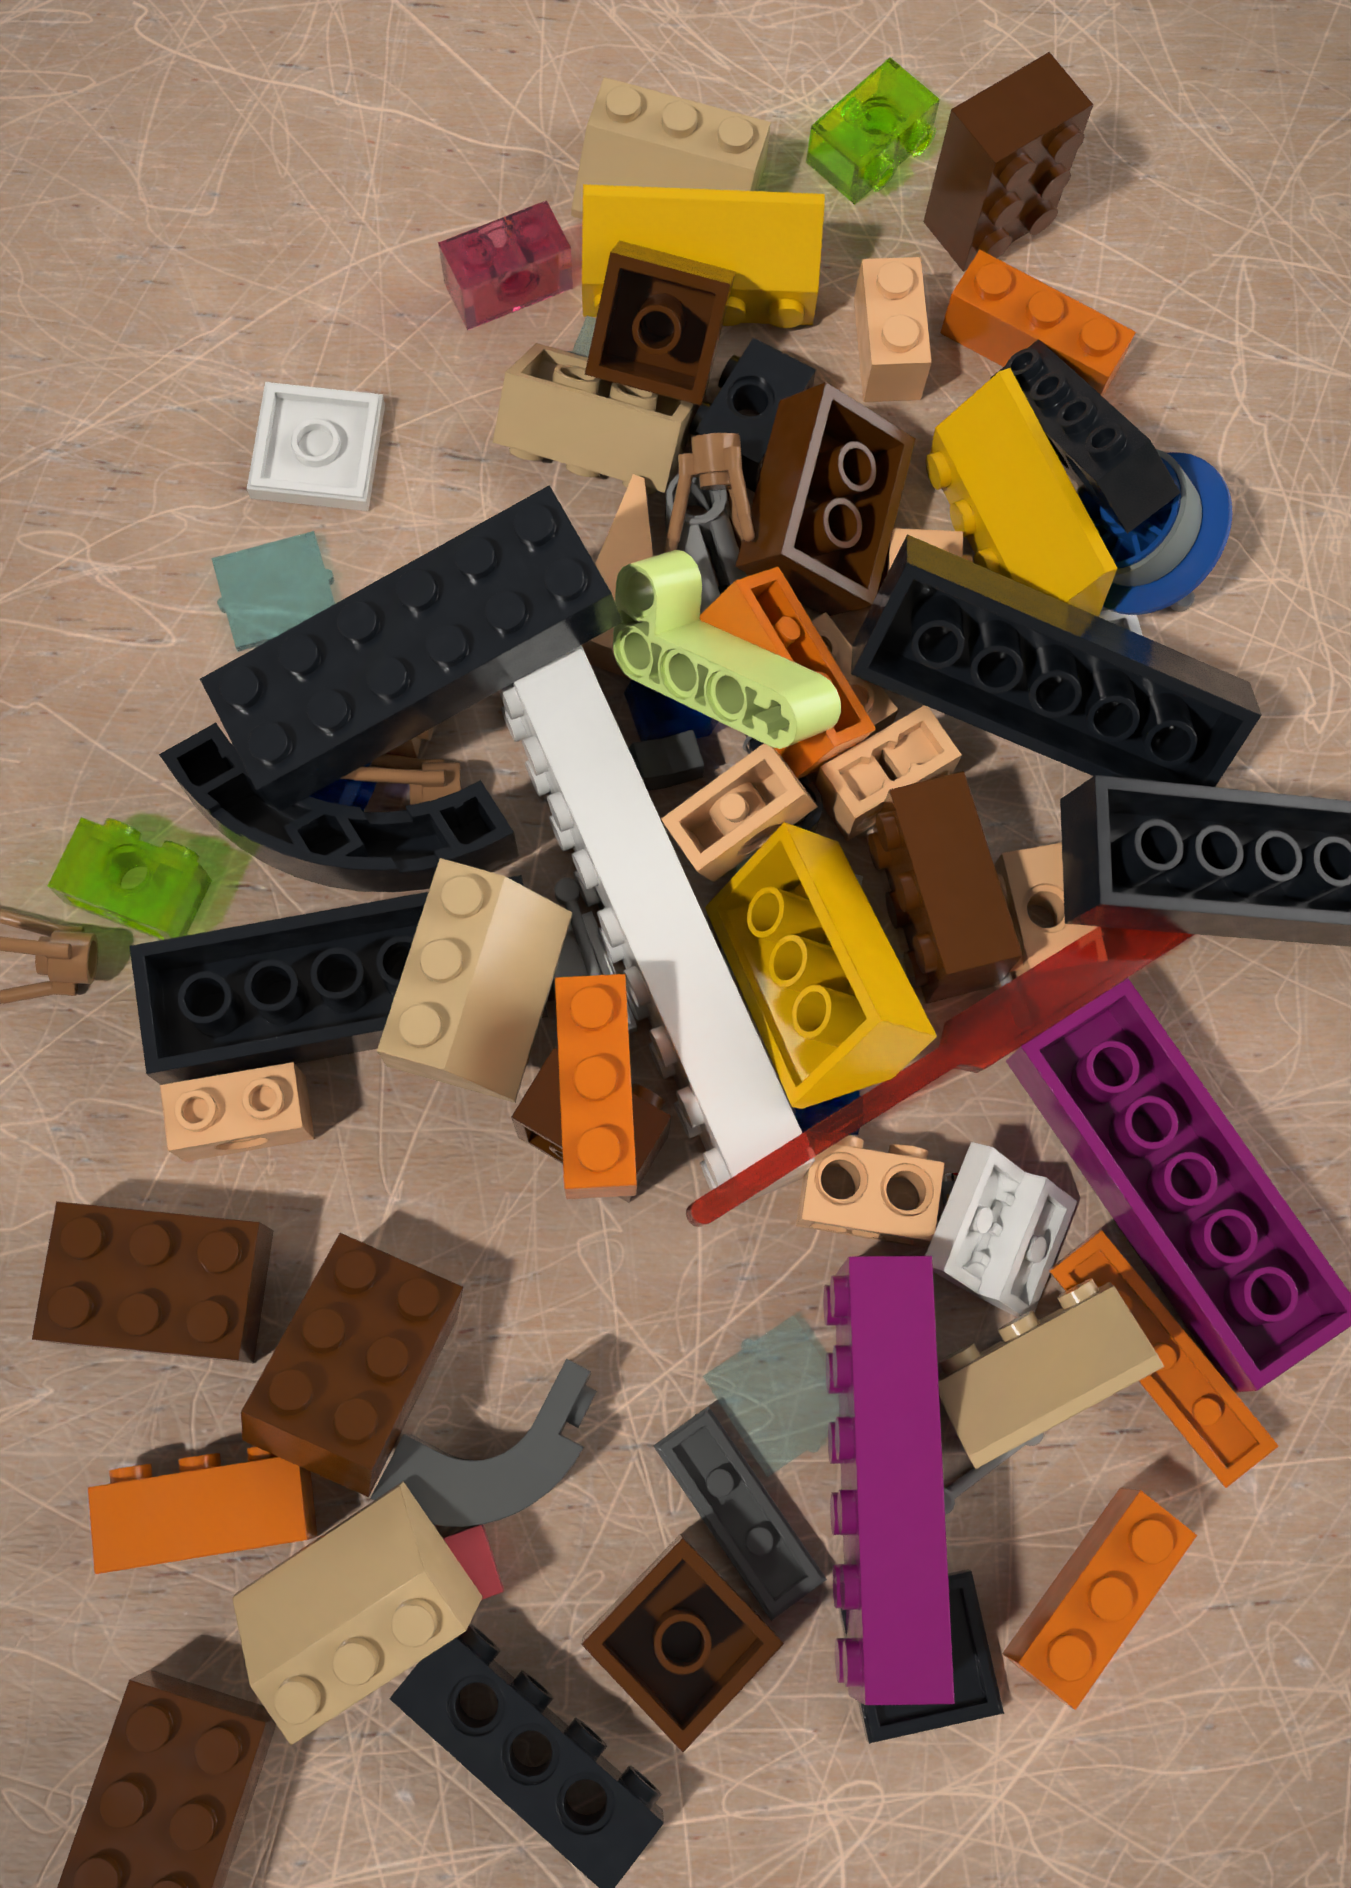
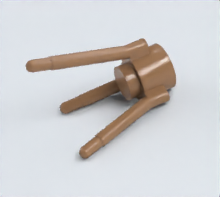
M711 433L694 436L691 438L692 453L678 454L679 479L664 553L678 549L693 477L699 478L700 489L702 490L727 489L734 536L740 551L743 539L750 542L755 538L742 471L740 435L735 433Z
M384 754L367 765L386 768L360 767L340 778L354 781L410 784V805L435 800L461 790L460 762H444V759H418Z
M0 909L1 924L45 935L41 936L38 941L0 936V951L35 955L37 974L48 975L50 980L0 990V1004L49 995L76 996L78 984L93 983L98 965V939L95 933H85L84 927L59 925Z

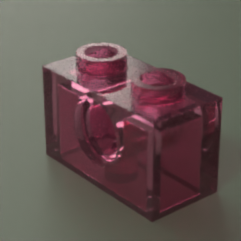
M547 200L438 242L444 284L467 330L573 289L571 246Z

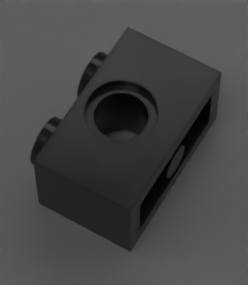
M752 338L741 358L734 354L728 360L719 379L718 387L721 388L713 403L705 400L699 407L693 418L690 434L694 436L711 433L739 434L745 486L755 492L779 401L812 388L816 369ZM752 409L757 411L759 415L752 417L744 416L738 411Z

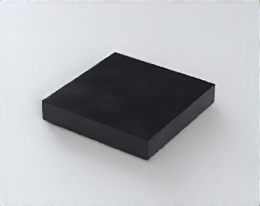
M967 1569L948 1573L955 1704L864 1705L858 1701L866 1740L869 1744L1004 1714L971 1570ZM838 1608L844 1637L847 1638L846 1610Z

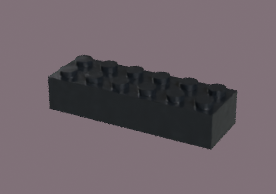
M549 485L200 678V681L255 789L276 808L283 811L622 623L611 591Z
M908 534L873 601L852 647V675L1091 776L1099 775L1216 787L1262 716L1250 682Z
M1094 775L1060 799L1065 924L1351 947V801Z
M522 875L508 877L524 886ZM429 892L129 946L146 1074L160 1085L291 1062L298 1064L378 1049ZM546 1004L542 1014V1018L548 1017Z

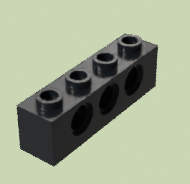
M1038 339L1028 348L1015 353L1006 365L999 370L1011 368L1066 473L1127 533L1180 494L1178 487L1151 440L1042 341Z
M469 1624L464 1633L419 1661L389 1699L598 1888H615L664 1824L663 1809L656 1804V1801L662 1794L634 1767L629 1765L623 1774L601 1755L607 1748L606 1743L589 1726L578 1718H574L569 1726L547 1707L554 1699L552 1695L525 1671L521 1670L516 1678L508 1673L494 1660L500 1653L499 1648L478 1628ZM480 1682L490 1686L498 1699L497 1712L483 1720L469 1717L463 1711L460 1704V1693L466 1685ZM525 1731H538L545 1735L552 1747L550 1759L538 1767H528L520 1763L513 1752V1740L519 1734ZM589 1779L600 1784L607 1796L603 1807L590 1815L575 1812L569 1806L566 1799V1792L573 1783Z

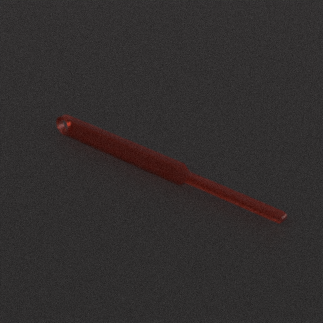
M1096 927L946 1021L939 1047L901 1070L893 1079L880 1083L690 1203L686 1209L687 1220L696 1227H703L713 1222L951 1069L978 1073L988 1068L1195 934Z

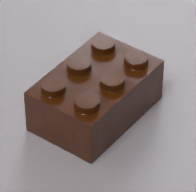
M1050 52L951 109L923 222L963 272L967 270L979 249L998 258L1008 249L1012 242L1025 234L1036 235L1045 230L1058 214L1057 207L1064 187L1071 178L1070 170L1077 150L1084 141L1085 135L1083 133L1091 114L1093 103Z
M827 382L780 400L751 506L755 538L750 542L742 540L735 567L749 575L779 567L798 600L821 614L826 612L829 616L872 606L878 592L916 438Z
M962 771L890 789L880 813L876 814V823L873 828L874 833L868 834V846L875 868L877 870L885 869L891 891L886 892L885 895L887 911L895 929L903 927L909 951L904 952L903 958L906 974L911 986L914 989L921 987L925 1002L928 1004L999 985L1023 956L965 772Z
M56 1201L32 1340L254 1364L274 1230L260 1222Z
M339 1233L241 1410L242 1440L369 1497L458 1319L463 1286Z
M152 1670L129 1679L57 1888H223L276 1727V1723L265 1707Z

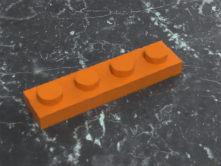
M1098 1230L1048 1270L1065 1291L1093 1278L1098 1288L1108 1282L1115 1286L1165 1366L1138 1382L1225 1488L1279 1447L1102 1230Z

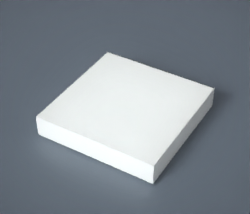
M265 382L247 484L250 499L369 511L385 410L383 394Z

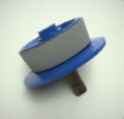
M1156 449L1178 487L1180 494L1129 533L1083 488L1079 486L1076 492L1118 568L1103 604L1104 608L1125 615H1142L1162 610L1190 594L1215 567L1229 538L1233 515L1232 500L1228 486L1221 474L1202 458L1187 453H1166Z

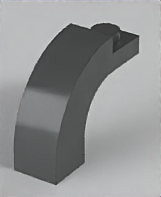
M566 1359L530 1430L514 1447L496 1457L485 1460L462 1459L450 1455L412 1434H404L370 1499L376 1500L404 1481L432 1524L446 1527L483 1525L502 1520L524 1510L550 1492L567 1475L584 1449V1446L561 1435L566 1423L579 1428L597 1391L586 1385L592 1374L591 1371Z

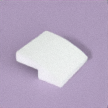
M971 1142L925 1256H932L933 1272L978 1298L1016 1317L1030 1311L1035 1313L1050 1274L1048 1270L1054 1264L1077 1201L1047 1177L1024 1172L995 1148Z

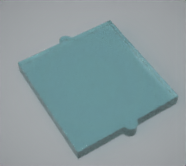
M314 531L211 558L222 596L218 599L217 604L221 612L227 614L238 652L258 647L335 604L330 587L334 583V576L331 570L325 569Z
M794 1315L754 1342L751 1339H745L741 1343V1351L702 1376L766 1477H769L805 1451L817 1452L820 1449L819 1442L828 1436L829 1422H835L836 1417H839V1394L827 1393L826 1364Z

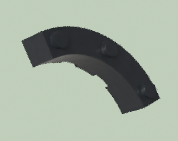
M216 722L159 754L193 805L230 841L271 867L294 877L324 886L360 892L430 889L440 858L490 871L519 856L514 831L481 780L444 797L405 806L406 810L363 812L360 807L334 804L309 796L280 811L255 789L235 747L230 743Z

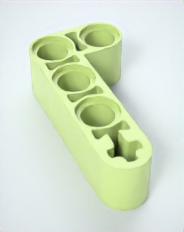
M673 550L622 567L617 576L615 604L622 623L614 627L613 650L618 666L629 678L768 746L778 749L791 746L829 730L838 722L841 714V701L837 689L829 679L822 674L700 620L702 578L698 565L689 554L684 551Z

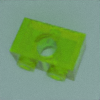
M890 57L811 125L806 163L855 205L872 189L875 192L883 189L894 176L897 167L910 155L918 157L928 148L936 134L934 123L940 99Z
M81 817L50 879L48 887L68 905L158 940L186 936L212 882L209 875L198 862L200 856L191 849L172 841L165 840L161 848L140 840L142 834L138 830L112 818H106L104 824L100 825ZM135 867H147L146 877L141 884L130 889L121 888L122 879L129 870Z

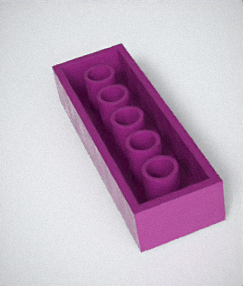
M1129 978L1023 1044L1006 1060V1063L1215 1369L1234 1392L1258 1391L1351 1327V1293Z
M852 1256L847 1258L836 1275L831 1276L830 1285L824 1286L823 1295L825 1325L836 1326V1345L833 1347V1353L826 1354V1387L828 1394H838L839 1417H836L835 1422H829L828 1453L830 1464H841L842 1489L838 1492H831L830 1519L832 1535H843L844 1564L833 1565V1599L835 1608L846 1610L847 1638H836L835 1641L836 1678L838 1683H845V1687H848L850 1697L864 1705L955 1704L932 1256Z

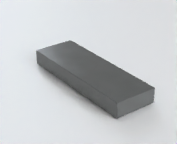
M709 1406L653 1445L771 1621L827 1580Z

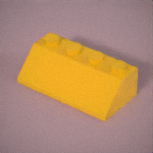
M583 184V317H597L610 252L620 240L736 271L723 326H734L740 323L772 324L779 328L813 325L819 290L825 194Z
M1011 368L999 371L935 427L931 451L925 459L929 480L936 490H943L950 504V517L955 531H963V538L967 537L975 553V564L1099 617L1118 568Z
M783 822L706 905L707 914L792 1107L803 1109L893 1079L937 1037L838 841Z

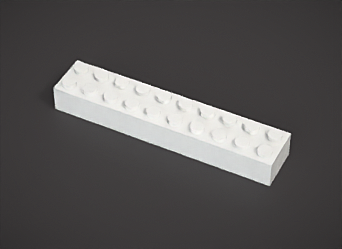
M580 645L499 690L504 703V707H501L514 742L522 740L528 761H525L526 769L538 796L549 793L547 801L552 813L549 816V820L562 851L571 848L574 850L572 858L577 871L573 872L575 881L579 885L580 894L587 907L598 904L600 911L597 914L602 926L598 928V932L612 964L621 960L624 963L626 970L623 971V974L626 976V995L630 1008L637 1021L648 1018L652 1030H649L652 1042L648 1045L655 1065L663 1079L673 1076L679 1090L676 1091L678 1101L674 1102L680 1122L688 1138L699 1135L706 1152L703 1153L704 1161L700 1162L709 1188L715 1198L726 1195L731 1209L802 1179L815 1160L583 647Z

